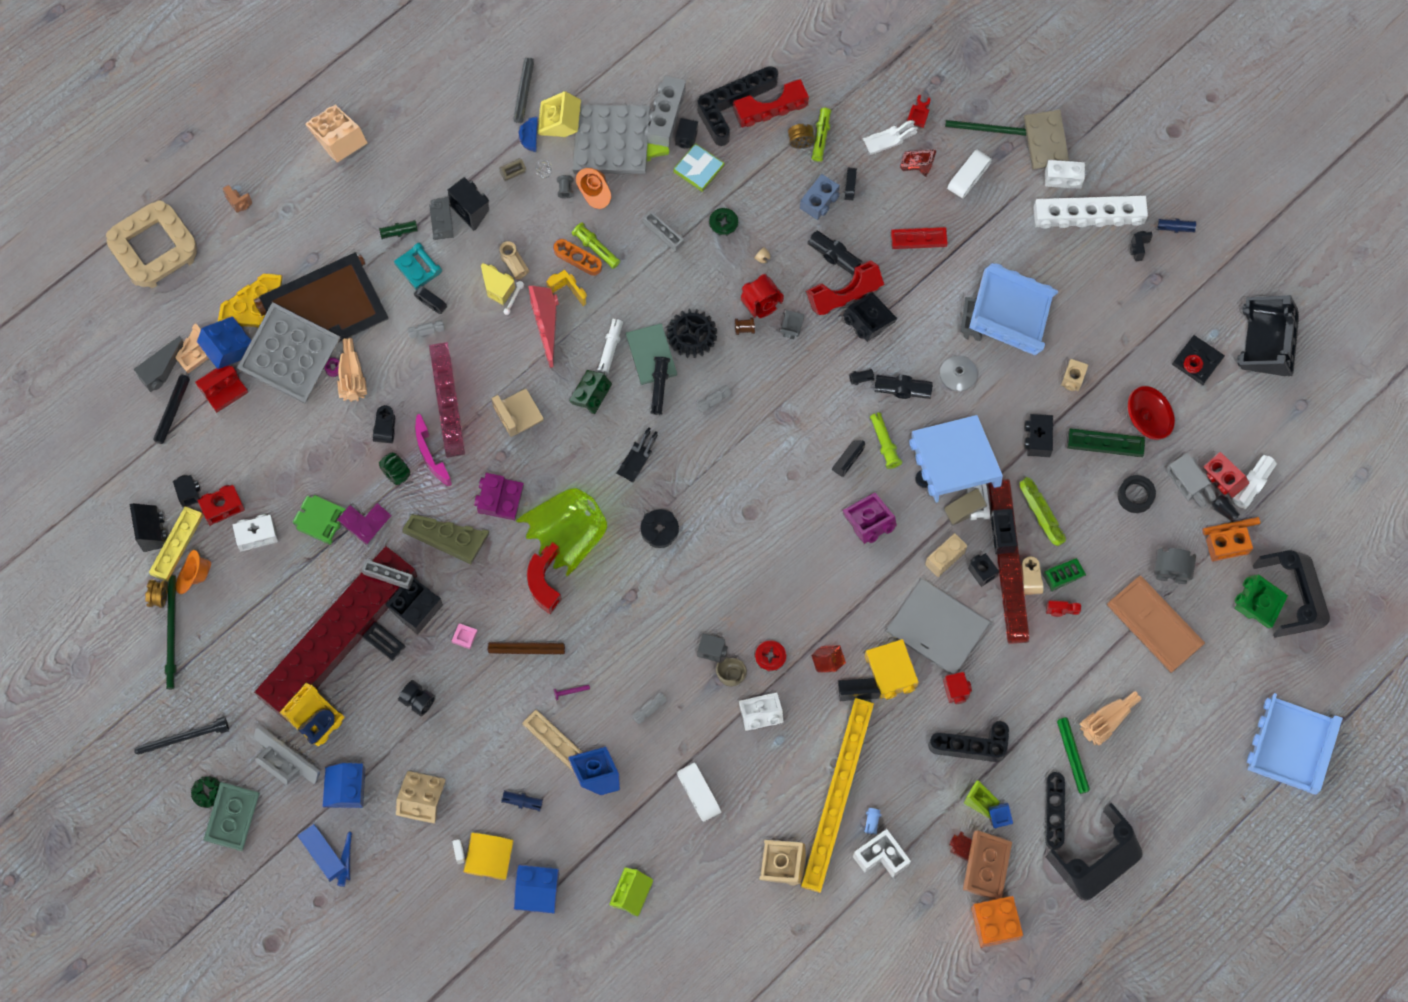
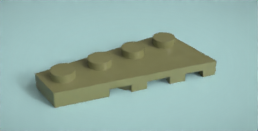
M411 514L402 529L404 534L468 564H472L489 535L488 530L482 529L480 531L469 526L461 527L451 522H438L436 519Z

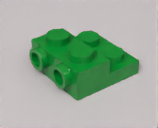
M1259 574L1247 577L1243 582V587H1245L1243 592L1239 593L1235 598L1236 606L1234 609L1248 619L1254 618L1268 629L1273 628L1288 595Z

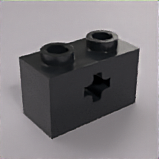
M1030 414L1029 419L1025 420L1024 427L1025 432H1028V438H1025L1024 449H1027V456L1050 457L1053 451V415Z

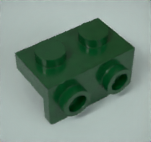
M587 370L569 401L572 405L587 408L591 414H595L610 390L612 383L603 373Z

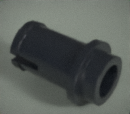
M872 369L860 372L853 371L849 374L851 384L858 385L862 382L874 381V372Z

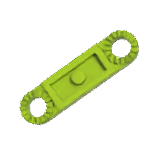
M1026 477L1019 485L1029 503V507L1035 513L1039 525L1044 529L1049 540L1054 545L1060 546L1066 541V536H1064L1065 534L1059 528L1057 519L1042 493H1039L1035 482L1031 478Z

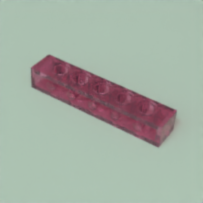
M448 342L429 345L446 457L466 455Z

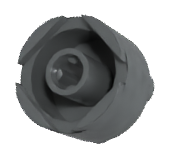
M1163 548L1158 549L1154 574L1157 575L1156 579L1168 581L1169 578L1175 579V582L1178 584H1187V580H1192L1194 577L1196 554L1191 556L1190 551L1177 548H1169L1168 552H1163Z

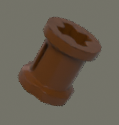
M754 317L748 320L735 319L736 335L748 332L755 334Z

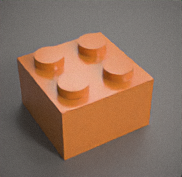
M1013 896L973 904L971 911L981 948L1017 941L1023 937Z

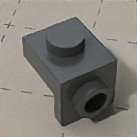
M786 310L780 330L781 333H784L783 337L794 339L795 336L799 337L805 314Z

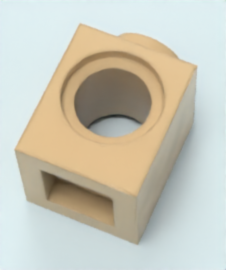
M1070 359L1061 385L1070 391H1079L1088 364ZM1074 374L1078 379H1073L1070 375Z

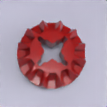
M765 641L757 647L755 659L760 668L768 672L777 671L783 667L786 661V651L776 641ZM773 649V656H776V658H773L771 663H769L768 657H765V655H769V652Z

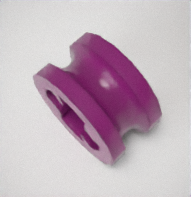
M329 358L324 367L328 376L336 377L339 375L340 361L338 359ZM332 364H335L334 371H331Z

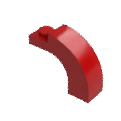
M553 542L550 546H546L543 549L541 557L534 553L527 569L530 593L537 605L548 614H551L562 600L561 594L551 588L545 581L546 570L560 553L559 546Z

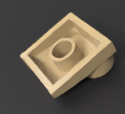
M764 840L765 847L759 880L787 883L789 885L800 884L803 879L806 860L805 844L800 842Z

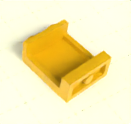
M903 639L866 650L865 659L869 663L877 687L880 689V699L885 698L889 700L896 697L898 693L904 692V694L915 691L919 682Z
M308 683L280 711V714L297 730L318 710L326 709L331 711L335 719L334 724L314 743L316 746L324 744L328 740L330 733L340 727L345 717L334 709L318 693L317 689ZM315 725L311 728L313 732L318 729Z

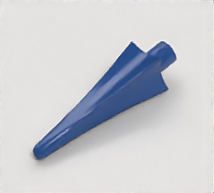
M352 832L347 833L346 843L340 859L347 870L336 877L338 879L337 885L342 887L345 886L346 880H350Z

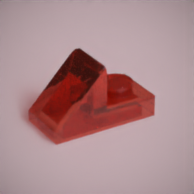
M935 149L904 152L900 168L903 171L919 170L927 177L937 151Z

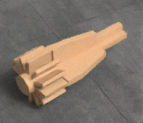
M343 339L344 353L340 355L338 369L340 381H337L339 398H343V401L347 399L350 402L352 400L359 401V397L364 399V395H367L365 377L363 378L357 352H354L353 339Z
M1134 691L1124 700L1118 699L1102 707L1096 714L1094 712L1091 713L1080 723L1082 726L1080 730L1083 731L1084 736L1089 742L1093 741L1094 745L1098 744L1100 746L1110 738L1112 732L1131 712L1130 709L1140 702L1141 696Z

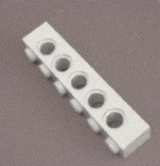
M1146 196L1036 199L1033 207L1035 227L1044 229L1056 226L1060 228H1067L1069 226L1086 227L1088 225H1095L1097 227L1105 225L1122 226L1124 224L1138 226L1145 224L1148 217ZM1088 211L1093 212L1094 215H1090V214H1088L1087 212H1088Z

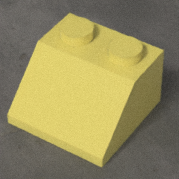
M564 91L541 101L537 134L567 137L577 133L581 100Z

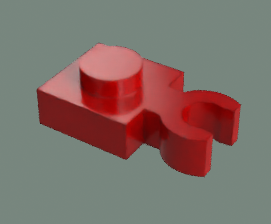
M918 95L916 105L912 104L907 122L914 120L915 123L913 124L915 126L924 128L930 109H926L930 105L931 99L929 97L927 102H921V95Z
M1048 601L1046 605V614H1051L1053 617H1061L1066 613L1079 615L1081 612L1080 603L1068 604V602Z

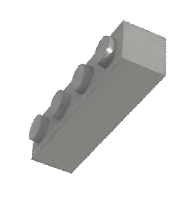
M649 211L643 217V224L675 252L684 245V239L652 211Z
M366 560L362 569L364 575L408 590L413 581L411 574Z

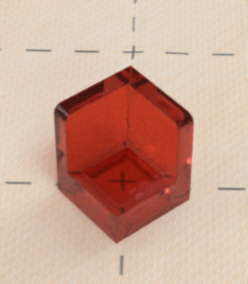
M840 645L821 646L811 655L818 673L837 672L846 663Z

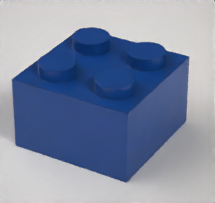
M232 316L201 328L197 343L215 367L220 369L241 361L251 343V339Z

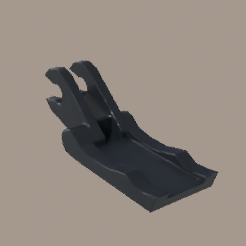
M647 428L640 444L637 442L633 444L632 449L616 474L631 482L635 481L652 453L650 449L657 439V431L653 433L646 448L644 444L651 433V428Z

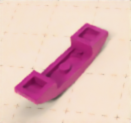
M418 414L416 416L415 430L422 458L438 480L447 486H451V479L443 462L435 465L424 439L429 437L428 429L421 414Z

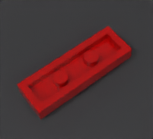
M946 227L891 229L892 249L947 247Z

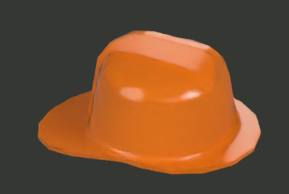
M593 168L581 169L577 173L576 184L585 200L593 208H605L610 203L611 192L604 174Z
M196 550L189 553L177 577L176 591L179 594L186 593L192 584L204 582L209 573L211 561L200 557Z

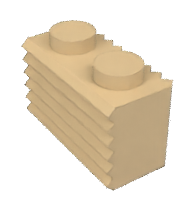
M954 533L927 557L926 567L936 577H940V574H943L965 554L967 544Z

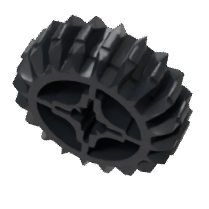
M690 308L688 313L682 310L681 316L676 314L674 316L675 320H670L671 326L667 327L669 332L667 333V338L670 339L669 345L673 346L674 351L679 350L680 356L686 353L687 358L690 354H693V357L696 358L698 353L700 356L704 355V351L709 353L710 347H714V341L717 340L715 335L717 334V329L714 328L716 324L714 321H711V316L705 317V312L699 314L698 309L695 310V313H691ZM685 325V330L681 331V334L677 335L679 328ZM707 332L706 338L702 342H699V337L703 336V333Z

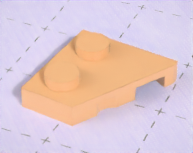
M196 323L193 325V330L189 337H186L182 349L179 350L175 357L187 374L209 359L197 343L201 329Z

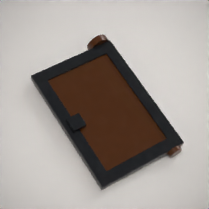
M356 252L253 299L261 316L266 315L273 302L340 336L339 342L389 319L363 268L365 261L362 255L357 256Z

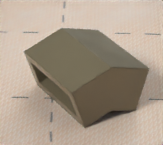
M518 158L500 166L499 170L504 181H507L525 173L526 167L523 160ZM520 166V169L506 174L507 171Z

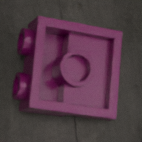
M486 473L485 478H480L479 488L481 493L476 495L474 506H477V511L480 514L515 521L524 483L507 480L504 476Z
M875 492L843 510V515L853 526L854 532L864 544L875 542L881 534H889L897 526L895 516Z

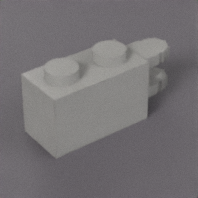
M1188 453L1169 464L1166 472L1187 501L1194 498L1199 506L1204 508L1207 504L1201 495L1202 492L1211 502L1216 500L1215 494L1209 487V478L1206 473L1199 469L1197 461L1190 457Z

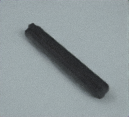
M179 375L153 438L156 443L163 444L190 381V378L186 375Z

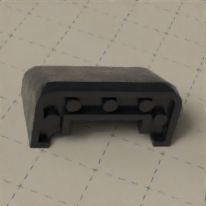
M1292 296L1246 297V304L1243 305V315H1246L1248 319L1245 351H1242L1237 357L1238 366L1242 370L1278 376H1293L1299 311Z

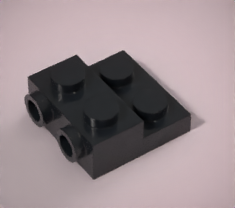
M873 292L848 306L843 314L845 323L852 325L856 329L858 337L864 338L867 342L880 335L883 329L892 325L897 320V317Z

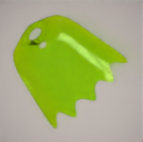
M571 488L557 494L516 520L518 523L525 522L530 525L526 539H539L541 543L539 555L552 542L559 546L560 553L555 558L553 569L567 566L566 577L577 568L597 545L607 529V520L596 501L578 488ZM588 500L594 504L595 510L589 506ZM586 510L591 514L590 516L585 514Z

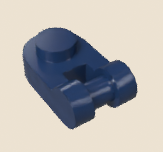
M320 709L298 728V731L308 737L307 740L310 744H314L332 727L335 720L334 715L329 710ZM314 725L318 728L315 732L311 730Z

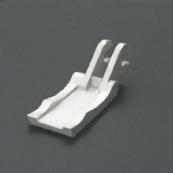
M914 120L904 123L899 128L892 126L888 130L863 138L869 153L872 155L900 145L904 142L903 140L915 135L918 128L914 127Z

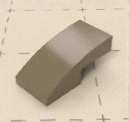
M977 488L952 502L944 510L952 525H955L970 518L971 514L987 507V504Z

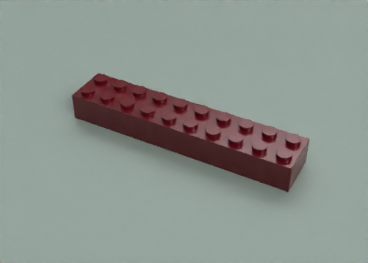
M387 546L372 560V562L411 574L413 578L417 577L416 570ZM362 572L254 691L256 696L288 722L280 714V711L306 683L312 685L315 689L323 683L363 638L362 636L374 622H377L388 610L386 604L401 587L364 575Z

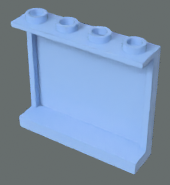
M992 263L984 269L969 328L1030 354L1037 355L1044 350L1045 343L1041 341L1052 297L1058 293V290L1053 289L1050 285L1036 282L1033 278L1024 277L1017 271L1003 268L1000 264Z
M977 415L912 431V439L909 440L911 450H915L917 465H921L923 480L928 482L929 495L934 497L936 503L939 501V495L992 482L994 488L1001 486L1003 475Z
M1274 693L1264 703L1263 709L1266 712L1264 716L1260 717L1258 722L1260 731L1259 734L1254 736L1252 745H1255L1253 752H1250L1246 763H1249L1247 770L1316 795L1321 791L1342 718L1336 715L1330 718L1277 699V694Z

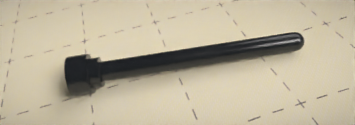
M223 716L217 718V721H214L211 725L138 746L134 749V752L139 755L215 731L222 734L229 731L226 717Z

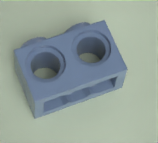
M821 174L801 199L800 209L816 220L821 215L825 216L830 208L829 205L832 202L835 203L840 196V185ZM823 190H829L830 192L825 193ZM818 203L819 206H813L812 204Z

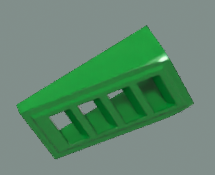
M1077 558L1048 569L1043 573V577L1052 592L1086 576ZM1073 565L1076 566L1078 574H1075L1072 568ZM1066 568L1069 569L1072 575L1071 577H1069L1068 573L1066 572ZM1060 571H1062L1066 579H1063L1059 573ZM1054 574H1056V576H1057V578H1058V580H1059L1058 582H1056V580H1055V578H1054V576H1053Z

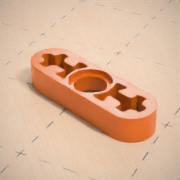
M565 239L557 240L554 243V253L560 259L589 275L594 276L601 272L602 262L598 257ZM565 246V250L559 251V247ZM575 254H581L583 256V259L580 261H575L573 259V256ZM596 263L597 268L593 267V269H591L590 264L594 265Z

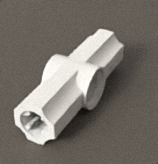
M1263 455L1255 468L1247 475L1249 484L1232 499L1236 506L1246 509L1255 495L1259 494L1267 482L1268 476L1277 465L1272 457Z

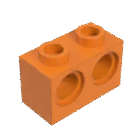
M1235 526L1223 532L1222 530H1215L1206 539L1212 562L1248 555L1253 549L1247 527L1240 528V526ZM1234 538H1239L1242 543L1235 542ZM1216 541L1221 542L1224 547L1217 546Z

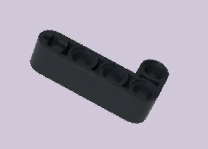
M1003 721L995 722L989 731L988 739L935 733L930 738L928 748L936 755L1000 762L1007 753L1009 727ZM999 728L1003 730L1004 735L999 736L995 734L994 729ZM936 740L941 744L940 747H937ZM953 743H960L963 746V749H955L953 747ZM973 746H981L982 752H975ZM992 748H1000L1002 754L996 755Z

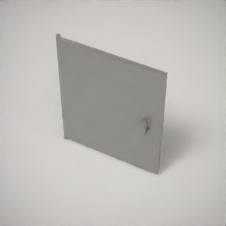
M920 577V582L886 632L898 640L903 639L904 644L949 673L956 674L988 625H991L992 622Z

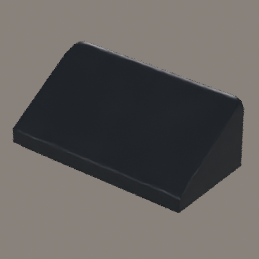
M852 441L832 467V471L844 477L864 451L865 441Z

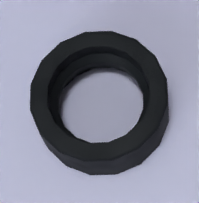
M1141 475L1129 476L1123 481L1118 490L1120 505L1130 513L1138 514L1145 512L1151 507L1156 497L1154 484L1150 479ZM1136 484L1145 488L1148 498L1143 504H1135L1126 497V489L1130 485Z

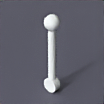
M522 281L516 283L517 288L507 308L503 311L505 315L511 313L510 309L519 290L524 287Z

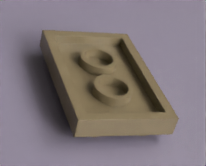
M1055 110L1024 115L1032 170L1046 168L1048 160L1069 161L1061 111Z

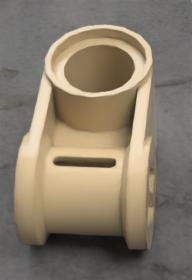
M1027 557L1020 567L1022 594H1043L1040 563L1035 557Z

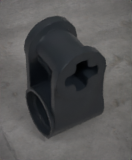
M383 405L377 409L373 428V442L393 444L396 417L390 406Z

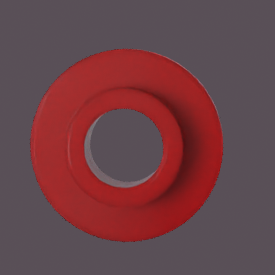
M1189 355L1184 360V368L1190 373H1198L1203 367L1202 359L1197 355ZM1190 363H1195L1196 367L1191 366Z

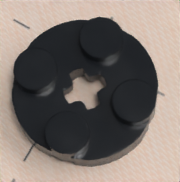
M653 510L646 513L641 522V536L644 541L654 548L668 547L678 537L679 524L674 514L670 511ZM658 525L665 527L662 533H658V530H654V528Z

